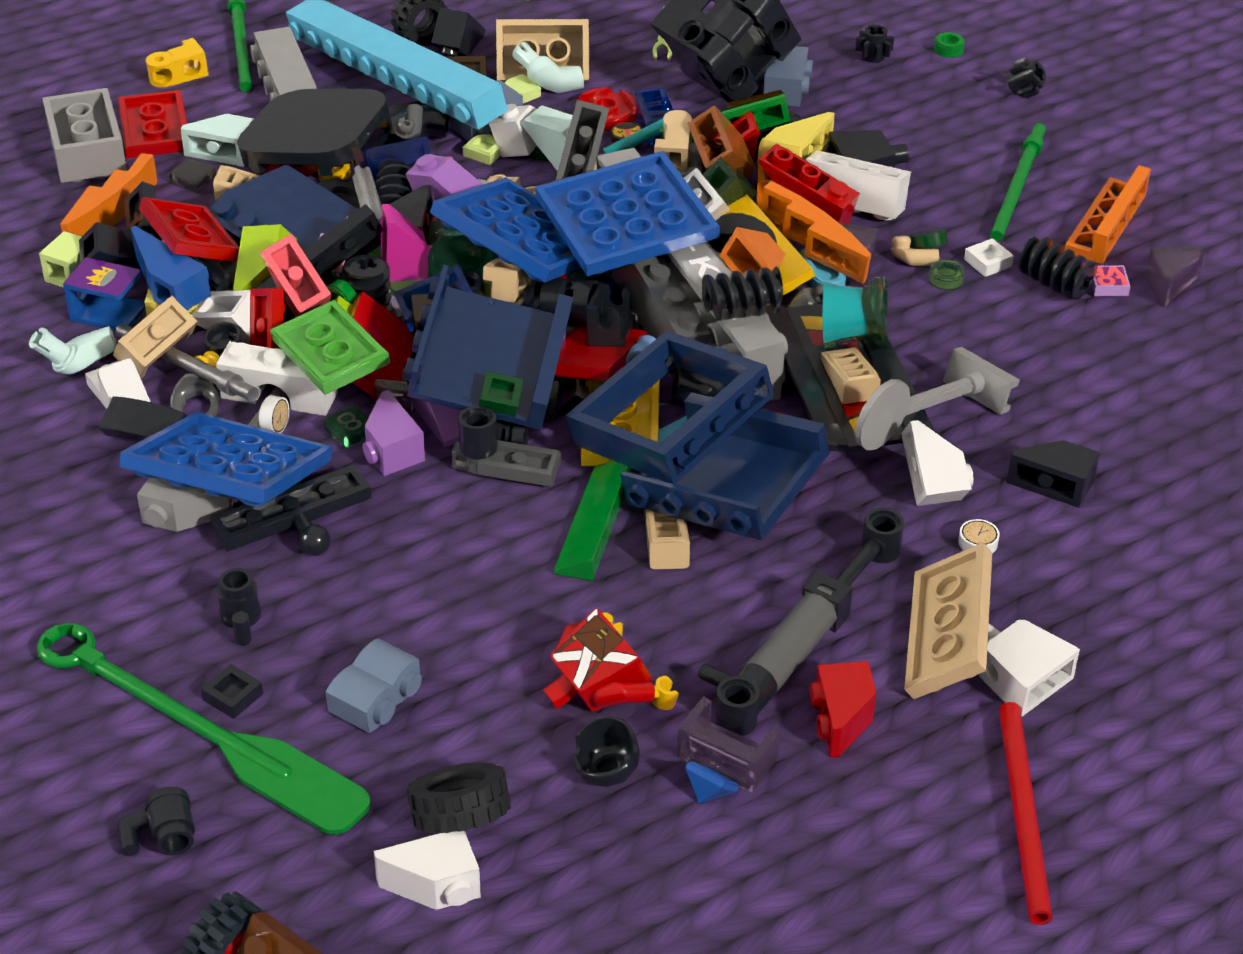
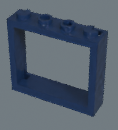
M665 331L567 413L565 417L576 446L664 482L675 484L774 396V391L767 365L676 333ZM675 366L727 384L723 390L662 443L609 423Z

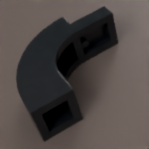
M142 181L125 198L127 229H119L96 222L79 240L80 263L87 257L131 268L139 267L135 257L131 227L136 226L162 241V238L151 227V224L139 210L142 198H155L154 185Z

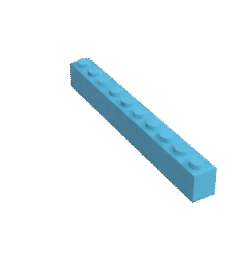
M305 0L286 12L289 21L288 27L291 28L296 40L422 103L430 105L440 112L458 119L462 123H466L479 130L508 111L501 83L325 0Z

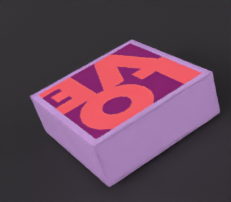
M1124 265L1097 266V272L1091 285L1094 296H1129L1130 283Z

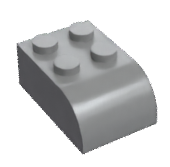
M108 88L43 98L49 134L61 183L81 182L84 179L102 176L110 177L115 169L127 171L122 138Z

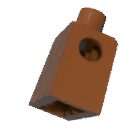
M715 105L687 123L705 169L727 186L733 185L740 179H746L752 174L755 165L744 138ZM717 133L720 135V137H718L717 139L721 143L714 141V137Z

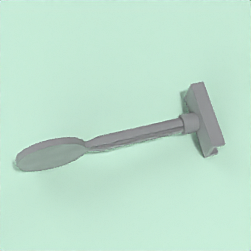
M963 347L953 349L943 378V382L946 383L945 385L911 397L909 387L899 379H890L880 385L871 394L858 417L854 433L856 443L867 451L876 450L895 434L906 415L962 395L969 396L1002 415L1009 412L1011 405L1007 404L1011 389L1018 386L1020 379Z

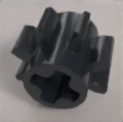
M869 25L865 28V31L861 30L859 37L856 38L855 50L863 51L862 58L867 62H882L885 57H890V51L893 50L894 36H887L888 30L884 26Z
M1027 57L1013 62L1014 67L1009 69L1010 73L1007 75V83L1010 90L1019 96L1024 94L1026 99L1039 94V89L1044 87L1043 83L1046 81V73L1043 66L1034 60L1029 62Z

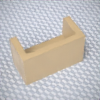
M171 295L118 340L113 356L118 361L130 358L141 379L145 376L148 367L181 338L186 340L192 335L198 321Z

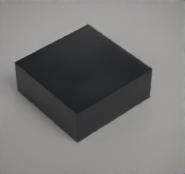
M229 664L201 688L203 701L235 719L263 694L261 681Z

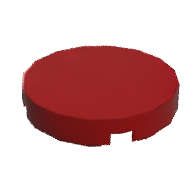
M601 87L588 90L578 97V100L609 108L604 131H611L619 123H633L636 120L637 102L626 91L620 90L619 94L612 92V88Z

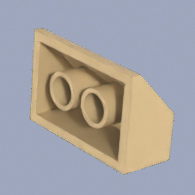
M496 19L497 81L505 82L520 74L527 76V70L512 56L517 45L525 52V49L520 44L526 42L539 56H547L558 66H580L584 81H589V19Z

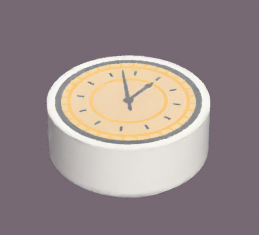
M270 395L261 404L259 425L262 429L282 433L289 418V403L284 397Z
M969 520L960 528L959 546L964 551L984 542L990 551L994 553L998 547L999 530L994 524L986 520Z

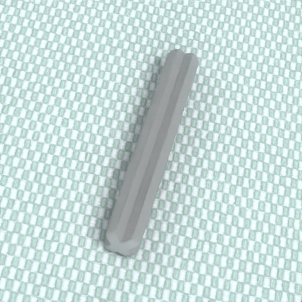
M358 165L354 168L355 174L352 176L360 208L366 204L374 212L381 225L382 207L372 172L368 166L362 169Z

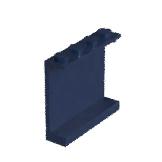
M443 265L440 278L433 277L427 299L433 300L432 305L425 303L419 325L425 326L424 331L416 330L411 352L417 353L416 358L408 357L403 379L410 381L407 396L464 410L468 407L479 406L486 371L522 378L524 380L516 417L496 413L497 419L541 430L574 297L559 294L555 313L553 314L447 287L449 266Z

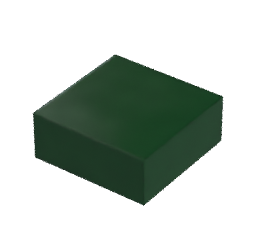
M486 371L479 406L491 408L496 413L516 417L524 379Z

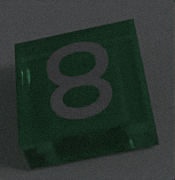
M354 404L323 419L324 429L339 444L347 448L366 439L365 424L369 417Z

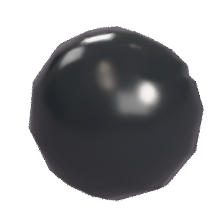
M611 716L594 719L576 733V753L573 754V761L577 773L580 774L581 779L586 783L601 787L625 782L637 768L640 758L638 741L633 729L624 719Z

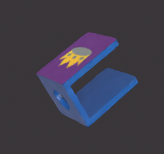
M86 257L63 283L70 321L98 328L110 326L111 330L115 332L117 326L121 323L132 327L146 310L145 303L124 298V295L141 276L140 270ZM77 291L82 292L79 299L77 297Z

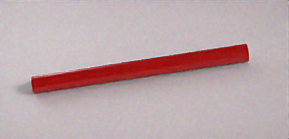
M1006 702L999 707V715L1028 916L1031 923L1044 925L1052 920V911L1021 710L1017 703Z

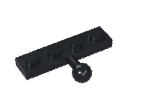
M365 204L357 211L350 213L344 221L331 231L321 235L314 244L303 252L323 282L331 284L336 280L345 281V275L339 271H333V269L384 230L374 212ZM269 276L255 289L277 288L272 276Z
M353 464L290 487L265 505L250 506L243 504L210 516L211 528L228 552L296 527L300 533L299 546L301 550L307 555L319 556L328 550L331 538L329 532L323 526L313 524L311 521L371 499V487Z

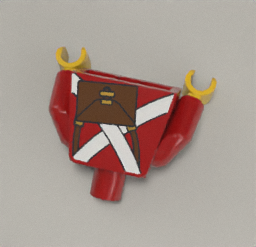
M595 608L583 621L571 623L565 627L556 648L550 655V658L562 675L543 689L557 709H560L578 695L590 711H598L605 707L627 703L652 702L658 709L670 710L676 705L679 693L675 690L670 691L673 682L667 676L659 677L655 685L650 681L653 678L641 658L622 637L623 623L613 624V616L607 612L602 613L598 608Z

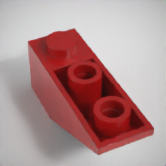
M777 143L759 158L758 163L773 182L800 195L826 212L843 227L850 222L860 195L858 191Z

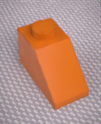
M736 227L719 256L732 272L739 271L744 275L748 269H753L758 274L761 268L767 267L771 272L776 266L780 268L785 253L768 233Z

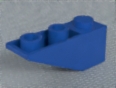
M136 226L131 227L135 257L154 302L161 305L172 295L186 310H189L211 296L209 273L206 266L188 256L173 254L168 246L154 235Z

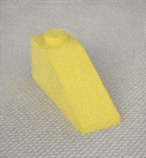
M826 112L774 128L765 138H762L758 150L759 157H762L776 143L789 149L804 160L817 150L824 152L828 148L829 132L833 131L835 113Z

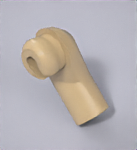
M895 236L892 239L893 248H891V252L894 257L910 266H938V249L910 248L911 239L909 236Z

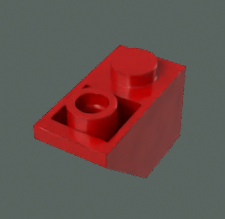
M868 661L818 665L816 682L810 683L809 696L811 707L818 708L820 715H817L818 737L820 741L826 740L830 758L839 757L873 722L877 692Z

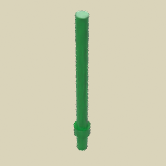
M228 0V11L232 15L239 85L241 91L249 92L252 89L244 21V13L246 11L245 0Z
M1041 123L1034 125L1031 134L1025 138L1022 145L1023 154L990 233V238H993L996 242L1001 241L1004 237L1033 161L1040 154L1044 145L1043 136L1046 127Z

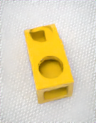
M194 38L183 40L180 47L167 50V52H154L146 58L149 81L155 87H169L209 76L205 52Z

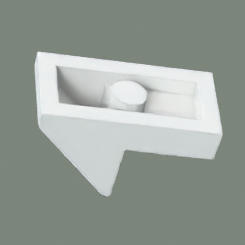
M130 358L107 364L85 373L87 385L106 409L113 396L150 402L137 369Z

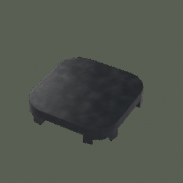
M300 89L284 93L270 101L240 134L237 144L243 164L248 165L253 174L262 175L271 164L318 165L321 177L333 176L332 169L334 167L344 164H352L356 167L363 162L361 152L363 145L377 128H389L392 121L385 95L377 90Z

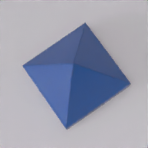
M692 761L688 762L685 767L699 804L736 793L739 789L738 783L703 764Z

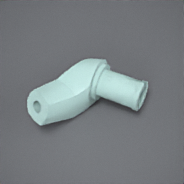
M526 42L520 43L525 52L520 46L517 45L512 54L513 58L527 70V77L535 84L556 93L584 88V78L580 66H558L547 56H539Z
M110 326L77 336L67 343L60 341L48 332L47 329L40 328L39 333L36 331L31 336L29 346L52 361L55 372L70 375L85 369L92 363L114 352L117 342Z

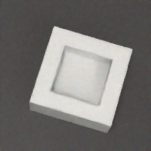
M993 238L966 248L964 260L984 277L1012 267L1014 255Z

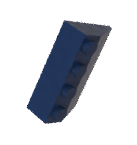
M284 165L227 190L208 210L239 247L243 226L281 224L297 238V243L305 251L318 240L321 233H328L344 221L350 213L358 209L289 165Z

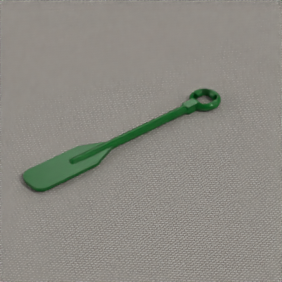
M77 623L55 625L46 630L39 638L36 647L38 657L46 665L59 669L79 666L94 676L98 674L218 745L235 775L244 785L322 832L334 835L345 833L370 809V796L363 787L286 742L273 738L227 731L106 660L104 654L95 649L96 641L94 634L86 626ZM66 635H72V637L85 643L75 649L72 655L60 656V654L47 648Z

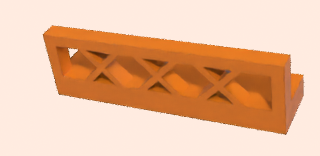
M1138 165L1128 182L1109 177L1066 242L1064 251L1071 249L1075 252V256L1082 255L1087 260L1103 264L1145 198L1151 168ZM1112 190L1117 191V192H1121V193H1120L1119 196H1115V195L1112 193ZM1110 208L1108 213H1104L1102 209ZM1099 225L1097 230H1093L1091 226ZM1091 241L1093 245L1092 248L1077 243Z

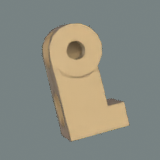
M673 110L664 115V139L655 140L654 153L664 151L678 171L688 172L692 134L687 123L692 118L688 112L683 110Z
M497 258L483 267V280L492 281L491 298L517 304L527 289L528 275L526 272L515 265L505 263Z

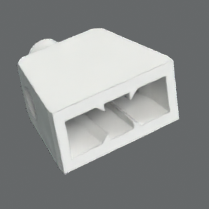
M1017 620L1002 632L989 624L986 671L980 673L979 676L1005 703H1017L1020 706L1021 716H1024L1074 678L1080 649L1026 620Z

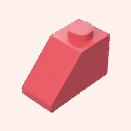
M292 233L260 252L277 288L284 289V300L295 317L330 302L331 293Z

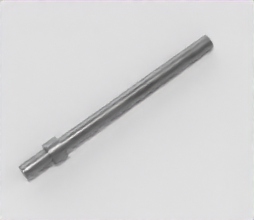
M121 323L116 328V335L122 338L133 327ZM171 347L161 356V358L216 384L220 391L230 396L238 395L250 402L255 401L259 396L258 388L244 382L240 375L230 370L221 371L174 347Z

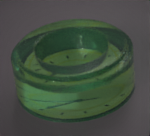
M939 260L930 267L929 281L938 289L955 290L962 286L965 270L956 261Z

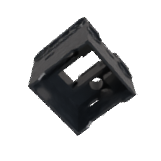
M670 0L650 23L654 30L665 40L679 61V67L683 73L724 99L727 103L752 97L758 90L757 80L776 59L784 61L802 40L780 0ZM711 1L715 2L716 4L707 14L702 12Z

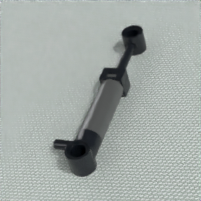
M876 508L869 511L864 519L862 545L858 553L835 579L816 571L803 586L802 599L735 676L708 663L700 667L698 671L699 678L717 687L715 724L720 731L730 736H744L751 733L757 725L758 714L829 630L836 633L850 616L853 590L851 585L871 561L889 563L899 557L904 531V518L900 513L890 508Z

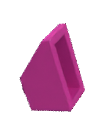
M382 204L381 226L384 231L381 233V259L386 261L390 267V281L428 279V266H433L431 262L433 246L427 245L421 229L390 204Z

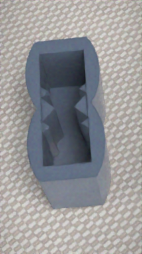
M379 638L373 640L359 653L353 664L343 669L327 688L328 712L368 733L376 730L381 724L385 725L394 715L396 705L403 702L407 697H412L418 691L422 681L419 658Z

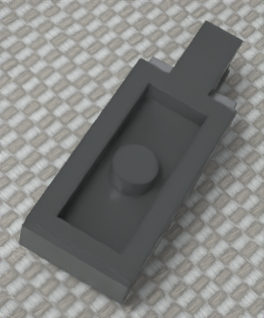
M498 440L497 452L486 459L479 460L465 457L461 454L458 441L455 442L452 450V468L477 475L553 487L561 462V452L559 450Z

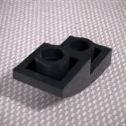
M113 396L98 428L106 436L136 438L140 442L187 417V415L182 411L160 404Z

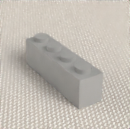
M290 27L254 32L255 44L250 45L253 63H257L259 78L263 79L266 95H270V101L287 92L300 89H317Z

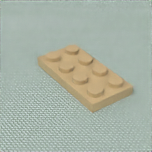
M984 542L915 571L904 688L913 699L939 691L944 687L967 678H972L986 671L992 552Z

